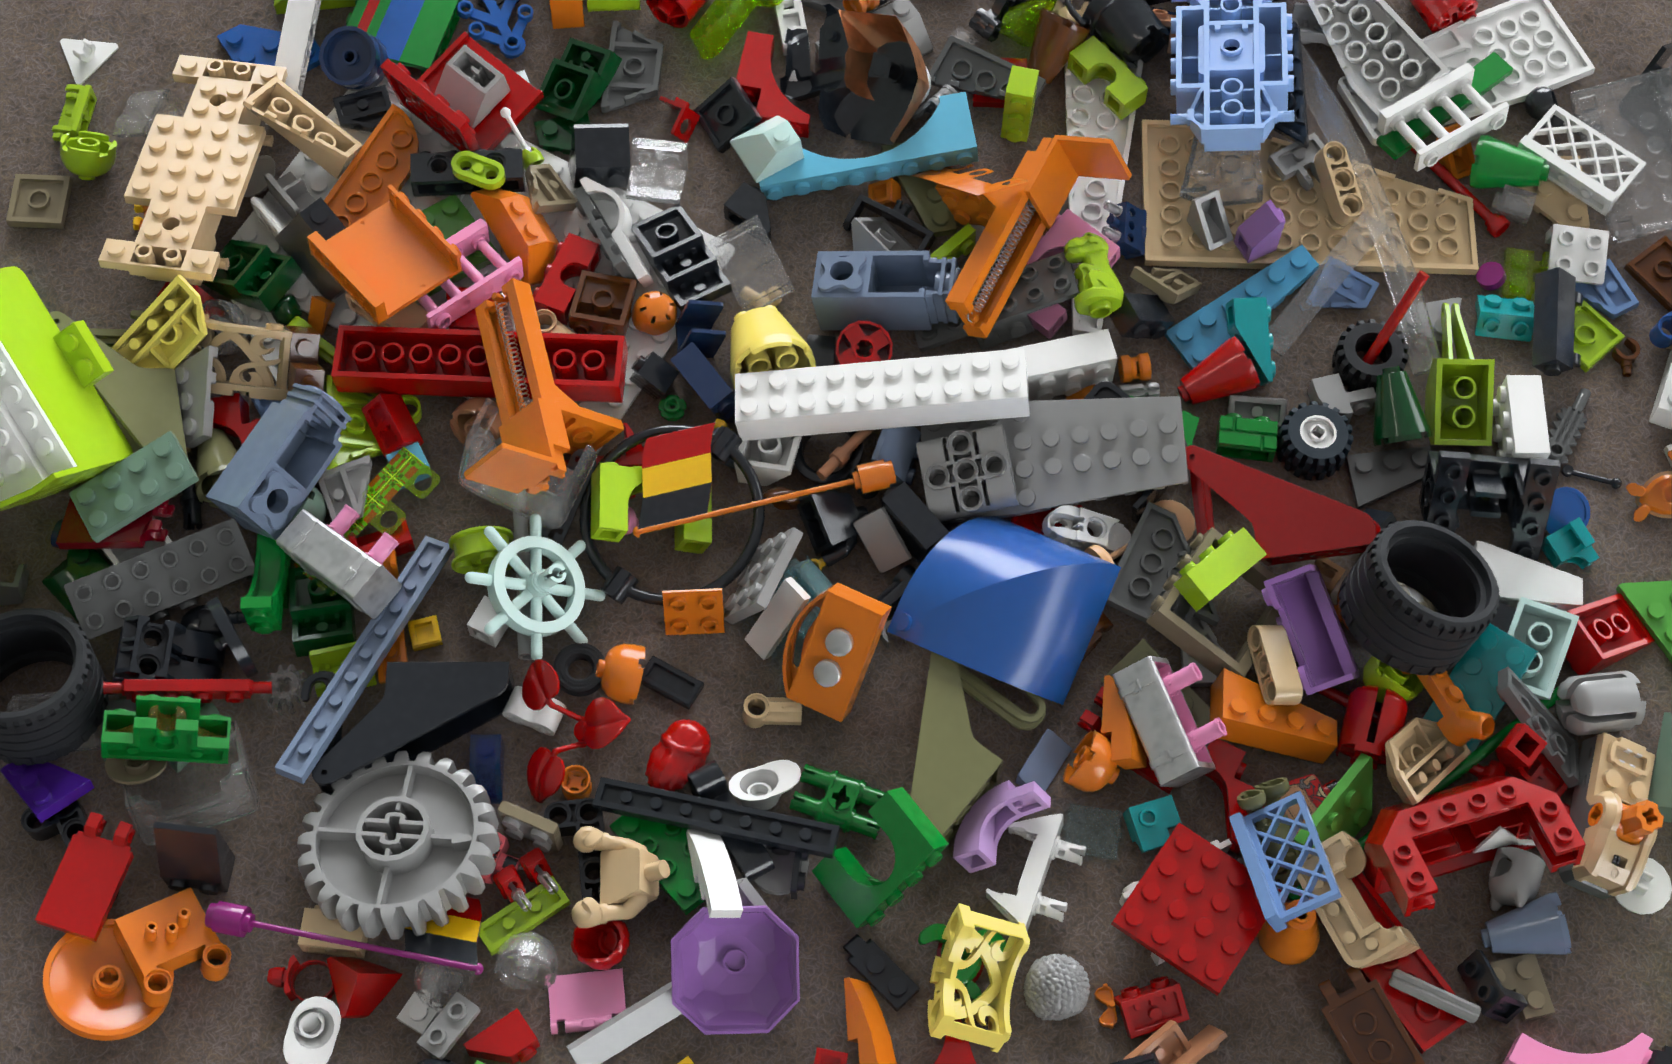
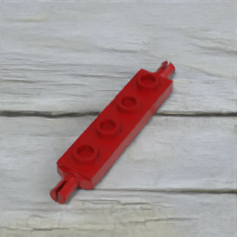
M124 679L122 682H103V694H122V696H126L127 700H131L133 703H136L137 695L146 696L149 694L175 698L188 696L193 699H201L200 703H211L213 699H225L228 703H242L244 699H251V696L254 694H272V681L254 682V680Z

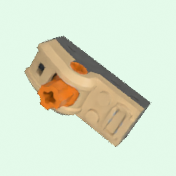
M1605 732L1583 740L1579 759L1580 784L1574 786L1570 817L1586 846L1579 865L1574 866L1572 863L1559 868V875L1563 883L1602 900L1630 892L1636 888L1647 863L1651 848L1655 843L1658 829L1662 828L1664 816L1658 810V804L1648 800L1655 754L1646 751V747L1623 737L1616 738Z

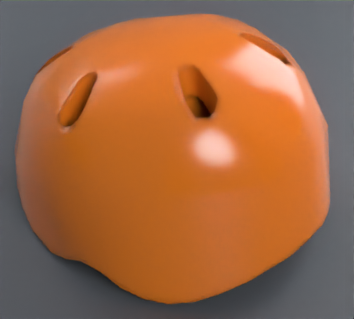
M651 291L640 295L635 301L631 312L632 322L636 329L650 335H660L671 330L678 316V309L673 299L660 291Z

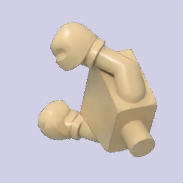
M592 826L581 827L574 835V847L582 853H590L593 850L602 851L600 854V904L592 897H586L576 902L571 912L573 923L579 928L588 929L600 924H607V921L635 918L648 903L658 898L659 880L669 877V864L648 852L645 845L632 839L610 836L609 833L602 832Z

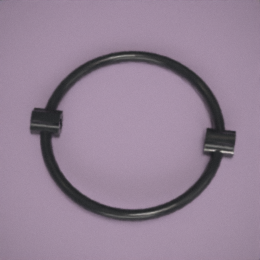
M664 425L635 433L614 446L597 466L604 462H615L630 449L646 442V439L649 437L684 430L694 426ZM721 425L718 431L712 435L711 456L724 464L731 458L742 471L748 483L752 502L763 500L762 487L757 474L747 458L737 449L743 442L742 439L735 432ZM590 478L580 505V533L582 540L586 544L585 551L596 571L605 580V583L600 588L601 591L621 605L627 597H630L640 602L663 606L662 594L636 588L635 586L639 582L636 577L618 565L612 571L602 559L594 539H591ZM765 505L753 508V522L749 539L736 562L718 579L699 589H724L747 567L755 554L762 536Z

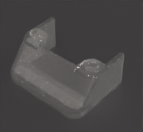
M486 398L465 440L458 472L459 483L465 490L530 520L532 514H539L542 526L545 528L556 529L561 527L565 523L598 457L592 446L587 444L575 469L571 470L566 467L567 472H565V478L563 479L549 475V489L546 492L540 491L536 495L527 493L526 489L516 494L467 480L464 477V472L495 449L496 445L495 438L489 432V429L499 410L491 399Z

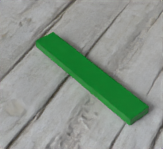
M1493 52L1473 67L1475 71L1472 87L1483 96L1511 75L1513 67L1497 53ZM1457 94L1450 98L1461 111L1472 104L1464 94ZM1436 106L1429 110V113L1441 125L1452 119L1442 106ZM1414 118L1406 123L1421 140H1424L1433 133L1420 118ZM1391 131L1384 136L1381 135L1376 141V144L1394 160H1397L1413 148L1398 131Z

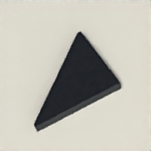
M1293 22L1292 30H1287V34H1292L1293 49L1288 51V54H1293V71H1288V75H1294V92H1288V111L1294 110V122H1277L1272 130L1307 149L1309 147L1301 36L1300 27L1296 22Z

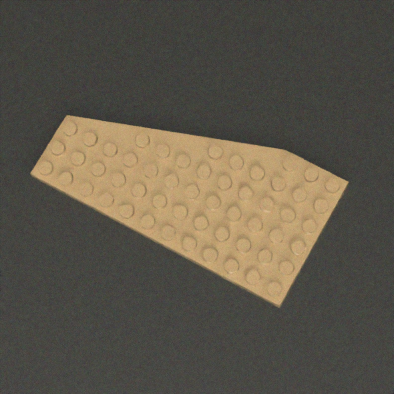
M1142 119L1141 121L1143 210L1145 209L1147 212L1144 266L1264 269L1300 245H1303L1319 264L1317 271H1322L1330 257L1357 272L1418 273L1423 271L1426 274L1476 275L1479 270L1473 198L1441 188L1438 191L1395 178L1396 174L1355 162L1351 166L1363 199L1364 208L1361 214L1346 225H1340L1332 219L1321 184L1312 175L1310 168L1306 171L1313 179L1314 187L1306 191L1299 184L1296 175L1282 181L1268 163L1269 155L1293 143L1272 137V139L1266 138L1264 143H1261V150L1204 152V144L1201 145L1191 131L1190 126H1170V120ZM1335 179L1336 184L1342 187V183ZM1218 189L1233 240L1212 251H1208L1187 222L1193 199ZM1271 200L1276 208L1282 210L1285 216V224L1277 250L1247 263L1234 243L1237 228L1265 202ZM1343 204L1345 211L1351 213L1349 207Z

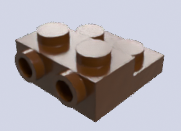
M582 270L568 315L569 327L577 334H590L592 332L601 335L625 336L631 318V307L637 289V280Z

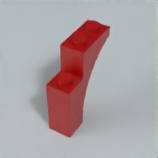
M748 31L736 79L752 103L758 102L756 110L762 120L755 127L778 115L788 120L799 138H809L810 115L794 106L783 95L774 79L771 69L774 54V35Z

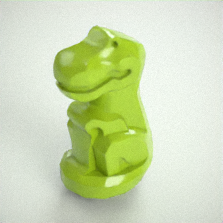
M1090 232L1085 233L1082 237H1075L1069 240L1064 246V254L1067 261L1071 264L1081 263L1074 271L1080 292L1074 298V306L1077 313L1099 319L1109 316L1113 311L1122 306L1124 291L1107 258L1109 247L1107 242L1102 237Z

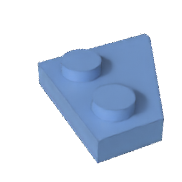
M1330 257L1309 293L1304 306L1365 309L1380 283Z
M1610 259L1606 260L1605 279L1601 286L1576 282L1575 291L1583 295V300L1611 319H1615L1637 308L1639 305V301Z

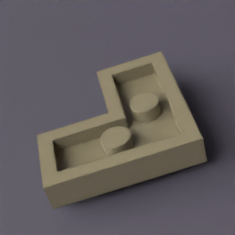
M1525 954L1490 963L1502 986L1522 994L1529 1004L1520 1012L1523 1022L1555 1013L1535 954Z

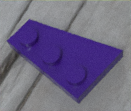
M49 762L34 765H15L10 763L0 769L3 777L40 823L95 788L89 779Z

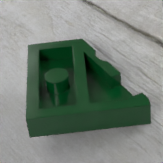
M588 113L576 123L561 117L534 122L540 148L545 151H560L563 154L570 155L573 125L590 124Z

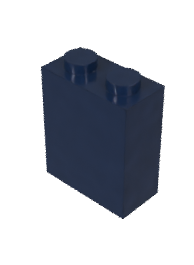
M691 342L670 359L716 418L724 420L726 423L735 422L734 392L696 345Z

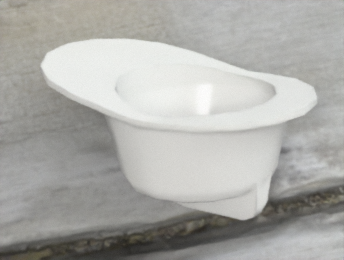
M790 760L772 761L738 772L729 782V791L734 797L740 799L742 806L766 811L773 808L780 796L798 783L801 777V769Z
M314 996L305 999L295 1008L283 1043V1054L288 1064H326L333 1052L341 1023L339 1008L333 1001L326 997Z

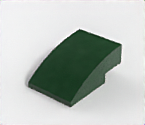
M570 37L561 59L553 58L540 87L544 97L534 108L576 123L602 96L614 77L622 58L611 50Z
M231 239L219 253L220 258H229L228 270L217 269L214 280H203L202 284L238 303L270 313L301 276L303 271L292 256L275 254L267 245Z
M302 567L290 568V614L292 618V642L296 656H309V652L312 650L356 642L354 606L318 578L310 580L303 574L306 571Z

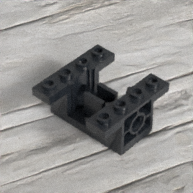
M1428 451L1419 495L1423 521L1439 525L1455 533L1456 527L1459 528L1460 526L1457 509L1469 510L1470 516L1500 518L1501 512L1507 513L1512 531L1507 551L1538 562L1561 468L1560 462L1554 459H1525L1475 455L1465 452Z

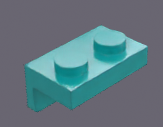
M1494 294L1486 296L1477 295L1475 302L1478 318L1475 327L1476 336L1531 341L1534 327L1533 301L1525 298H1501Z

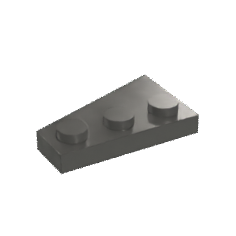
M1431 446L1347 455L1345 464L1355 508L1358 510L1362 509L1367 504L1376 500L1380 501L1394 492L1422 482L1428 451H1432Z

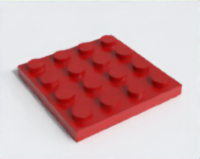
M1178 823L1111 925L1218 996L1266 920L1247 867L1186 826Z

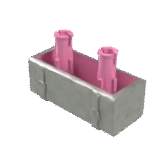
M345 504L344 508L329 525H326L305 509L301 510L277 538L276 544L307 573L314 575L336 591L357 610L364 612L372 619L377 618L402 587V584L382 564L396 546L399 545L398 541L384 532L370 551L365 553L343 536L360 517L350 506Z
M1147 656L1112 675L1119 690L1120 699L1123 700L1150 761L1151 770H1154L1161 787H1181L1216 769L1206 744L1226 736V727L1220 718H1215L1213 721L1198 728L1181 689L1202 680L1201 671L1195 663L1192 662L1173 673L1167 658Z

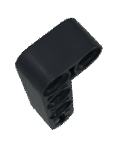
M715 760L687 775L693 796L738 805L729 792L724 774ZM721 836L731 860L743 878L746 877L749 882L775 869L774 863L763 844Z
M593 798L557 801L548 805L544 811V818L551 821L557 815L567 817L562 824H558L561 837L573 836L584 826H592L605 832L603 811L593 808ZM593 811L597 813L596 818L591 821L582 819L586 812ZM593 850L590 853L578 851L582 900L586 897L594 899L593 892L599 891L600 896V878L591 880L587 878V875L592 870H600V854L602 851Z
M76 800L70 804L74 805L70 813L61 815L62 809L45 820L39 828L33 829V825L38 819L29 808L23 812L20 821L25 831L36 841L48 840L61 834L67 848L73 834L78 833V831H84V825L88 816L83 806Z

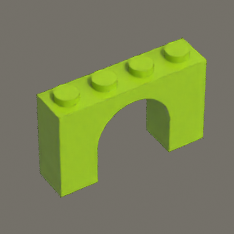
M615 462L600 463L592 473L591 539L619 543L628 532V500L632 495L643 493L642 466L626 467L619 466ZM712 486L710 492L708 512H712ZM712 518L675 526L676 551L703 554L712 543Z

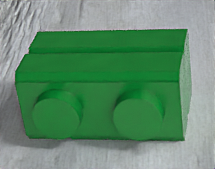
M1228 413L1225 416L1220 415L1217 424L1215 453L1229 458L1273 462L1277 449L1278 422L1270 421L1265 416H1257L1254 419L1242 418L1237 413Z

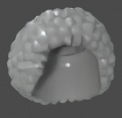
M1050 954L1036 959L1026 974L1023 989L1026 1005L1042 1020L1061 1021L1075 1016L1084 1010L1090 994L1088 973L1084 971V967L1078 961L1074 960L1071 956L1067 957L1065 954Z

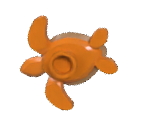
M1672 450L1667 452V455L1672 461ZM1664 471L1654 475L1643 486L1637 483H1629L1626 486L1629 494L1636 496L1635 503L1638 508L1634 511V521L1641 522L1648 514L1661 518H1672V471Z

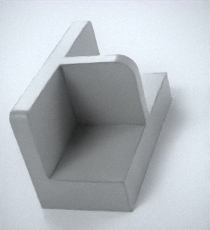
M291 171L278 180H275L269 172L264 175L269 192L292 219L316 201L307 191L305 182L301 178L297 179Z

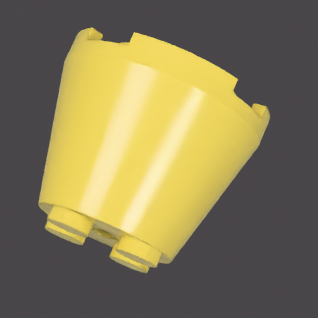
M768 305L766 307L754 308L735 315L730 340V377L734 389L735 374L816 367V360L810 346L775 306Z

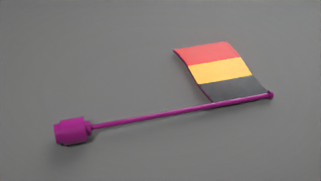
M466 897L469 908L464 913L457 912L452 908L447 911L449 923L443 927L430 920L426 922L427 930L425 934L416 936L411 927H405V951L255 921V914H252L251 907L224 901L211 903L205 915V926L211 928L213 932L241 938L245 937L247 932L250 933L256 927L474 971L475 975L482 974L484 970L483 965L477 959V941L482 921L481 904L479 899Z

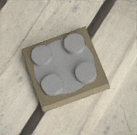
M505 800L501 802L497 811L503 829L506 830L505 833L516 840H522L524 837L533 841V846L536 848L540 847L541 851L549 852L551 849L559 853L563 841L558 823Z

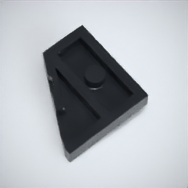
M386 85L332 98L341 127L367 132L374 131L391 107Z

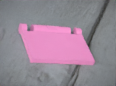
M623 968L548 977L551 1035L558 1034L557 1022L565 1021L566 1033L591 1031L611 1019L612 1016H616L626 1010Z

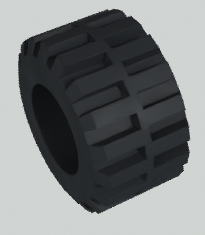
M1369 319L1368 323H1365L1364 320L1357 321L1356 326L1351 324L1347 327L1346 331L1342 332L1333 354L1332 367H1334L1333 374L1339 373L1343 386H1349L1347 391L1352 392L1373 387L1376 393L1377 375L1383 374L1382 369L1399 366L1400 371H1404L1409 357L1407 354L1409 349L1407 344H1403L1404 336L1396 334L1398 329H1395L1378 355L1383 361V364L1370 365L1363 362L1358 357L1357 352L1369 350L1386 322L1381 321L1379 324L1375 322V319Z

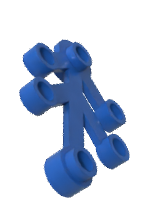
M462 0L458 3V16L463 19L470 18L476 21L472 22L468 27V34L473 40H483L499 46L500 52L506 58H517L524 53L526 44L522 35L527 24L533 19V8L530 5L523 4L518 7V20L511 32L507 23L516 2L519 0H505L501 11L495 0H482L489 13L473 8V4L468 0ZM462 8H468L469 11L465 12V11H462L461 9H462ZM528 12L529 15L524 16L521 13ZM482 23L497 28L500 35L486 31ZM479 29L481 32L474 33L472 30ZM508 43H515L516 45L511 46Z

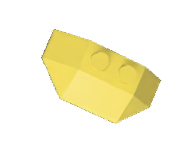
M180 274L177 275L111 348L138 367L176 369L208 334L201 296Z

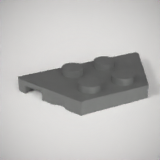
M613 21L609 50L622 58V61L603 93L602 113L658 96L664 52L663 44L653 39H647L636 30L632 33L621 27L620 22Z

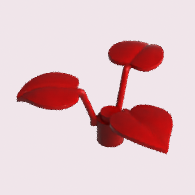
M535 659L530 665L522 685V697L527 707L539 711L547 704L550 708L578 721L574 727V736L578 739V742L554 748L552 752L546 747H540L529 760L527 766L528 786L535 800L543 803L559 790L564 781L565 765L563 760L557 756L559 753L575 748H585L586 745L592 749L604 748L620 735L631 719L614 702L604 697L594 699L587 707L585 716H580L555 704L551 699L558 694L560 689L558 674L545 660Z

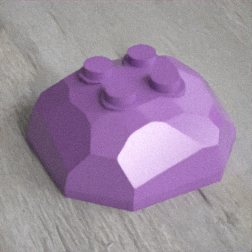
M766 905L742 906L743 912L740 918H709L708 908L702 907L671 939L672 1004L704 1035L769 1033L800 1001L799 936Z

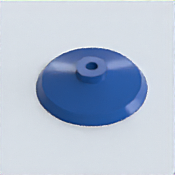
M1572 487L1555 489L1546 530L1552 534L1578 517L1587 526L1590 519V506L1583 493Z

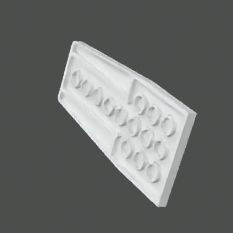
M1510 0L1476 13V17H1470L1465 22L1461 20L1421 39L1446 65L1450 72L1466 63L1474 67L1493 52L1497 53L1513 67L1511 75L1482 96L1493 109L1504 102H1507L1510 106L1525 101L1528 94L1536 87L1546 86L1554 90L1590 76L1595 70L1594 65L1549 0ZM1346 76L1341 77L1338 80L1337 91L1370 143L1378 146L1376 144L1377 138L1382 135L1377 129L1378 117L1352 90ZM1473 103L1462 110L1468 118L1482 114ZM1452 118L1442 126L1455 123L1456 121Z

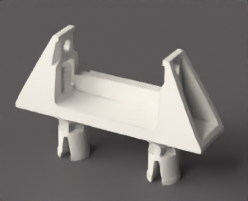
M1061 813L1018 821L1008 826L1010 834L1022 836L1024 839L1033 842L1017 888V895L998 893L988 888L986 889V898L1010 922L1015 924L1017 922L1024 923L1027 932L1032 917L1036 913L1059 920L1060 922L1064 920V913L1060 911L1066 912L1068 903L1042 896L1041 892L1051 861L1056 857L1081 866L1083 863L1082 856H1085L1086 846L1061 840L1060 834L1064 825V815Z

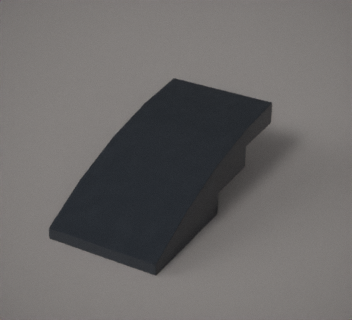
M680 204L632 225L631 231L643 253L681 312L688 300L713 301L733 291L731 283L719 268L716 257L705 244L703 234Z

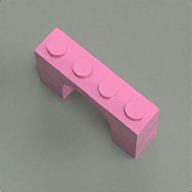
M1067 209L1062 215L1058 214L1049 231L1044 236H1041L1026 265L1064 252V246L1069 240L1075 237H1082L1087 232L1096 234L1107 242L1109 247L1107 258L1111 268L1120 258V247ZM1059 304L1028 314L1033 327L1048 339H1051L1067 320V311Z

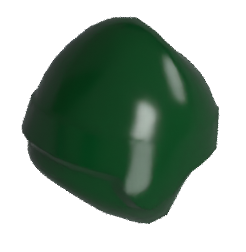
M289 293L282 297L271 312L277 323L283 324L285 327L295 316H302L303 310L300 308L294 294Z

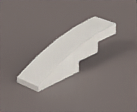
M687 829L686 835L694 881L699 883L702 900H706L709 918H740L743 907L731 860L721 836Z

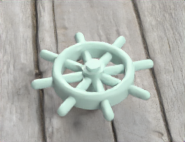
M537 513L530 516V536L521 537L509 544L494 527H486L484 530L485 536L499 552L492 560L488 574L467 572L464 577L467 583L487 586L490 602L497 615L485 625V633L493 635L506 624L514 631L530 636L532 660L542 659L543 637L554 635L563 629L576 643H588L587 637L574 621L579 616L585 600L603 601L606 595L601 590L585 588L582 571L575 560L585 550V542L578 540L567 550L559 543L542 537L541 516ZM530 552V570L517 556V553ZM542 555L553 562L547 569H542ZM508 563L521 578L505 576ZM564 580L566 582V585L558 584L563 582ZM506 589L519 590L520 594L511 601ZM551 595L567 597L564 610ZM528 602H530V618L519 611ZM542 603L556 620L542 621Z

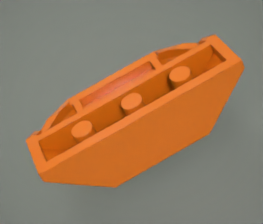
M500 188L496 190L481 189L473 191L470 196L508 259L511 261L518 256L522 259L524 277L521 280L530 284V286L543 283L546 267L548 264H553L556 258L555 254L559 241L542 213L535 214L533 212L530 197Z

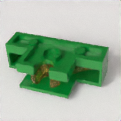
M155 694L137 695L136 712L126 709L104 710L101 758L228 764L231 717L220 714L200 715L201 699H193L188 696L175 698L161 697Z

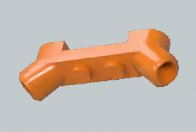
M1401 671V672L1403 673V675H1405V674H1411V673H1407V672ZM1447 671L1441 674L1436 673L1435 675L1416 674L1443 714V717L1436 724L1448 741L1462 747L1472 738L1486 740L1493 734L1495 722L1491 714L1472 711L1463 698L1462 691L1454 685Z

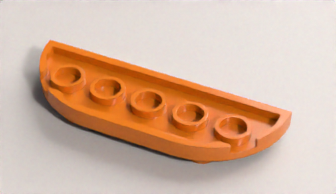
M394 104L391 105L324 200L346 228L390 201L387 186L391 184L400 192L411 176L410 154L419 153V141L412 121L403 110Z

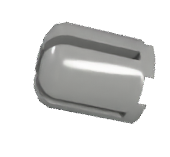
M1626 670L1568 677L1560 683L1557 690V695L1561 698V700H1557L1555 703L1558 720L1568 732L1577 736L1631 730L1635 725L1642 724L1646 712V701H1641L1636 685L1641 682L1633 673Z

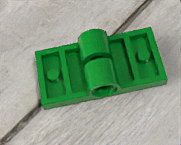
M624 815L609 825L616 837L629 838L645 845L648 852L669 864L670 875L668 878L659 880V886L685 915H688L705 901L701 898L699 883L694 881L686 828Z

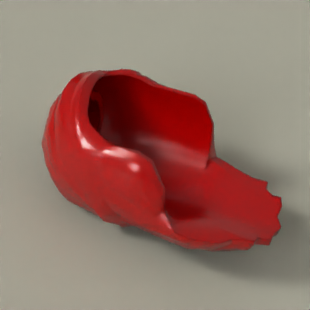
M690 719L673 722L661 734L660 742L651 750L645 775L648 777L647 784L650 787L673 792L681 790L688 782L687 775L705 765L710 753L711 738L704 726Z

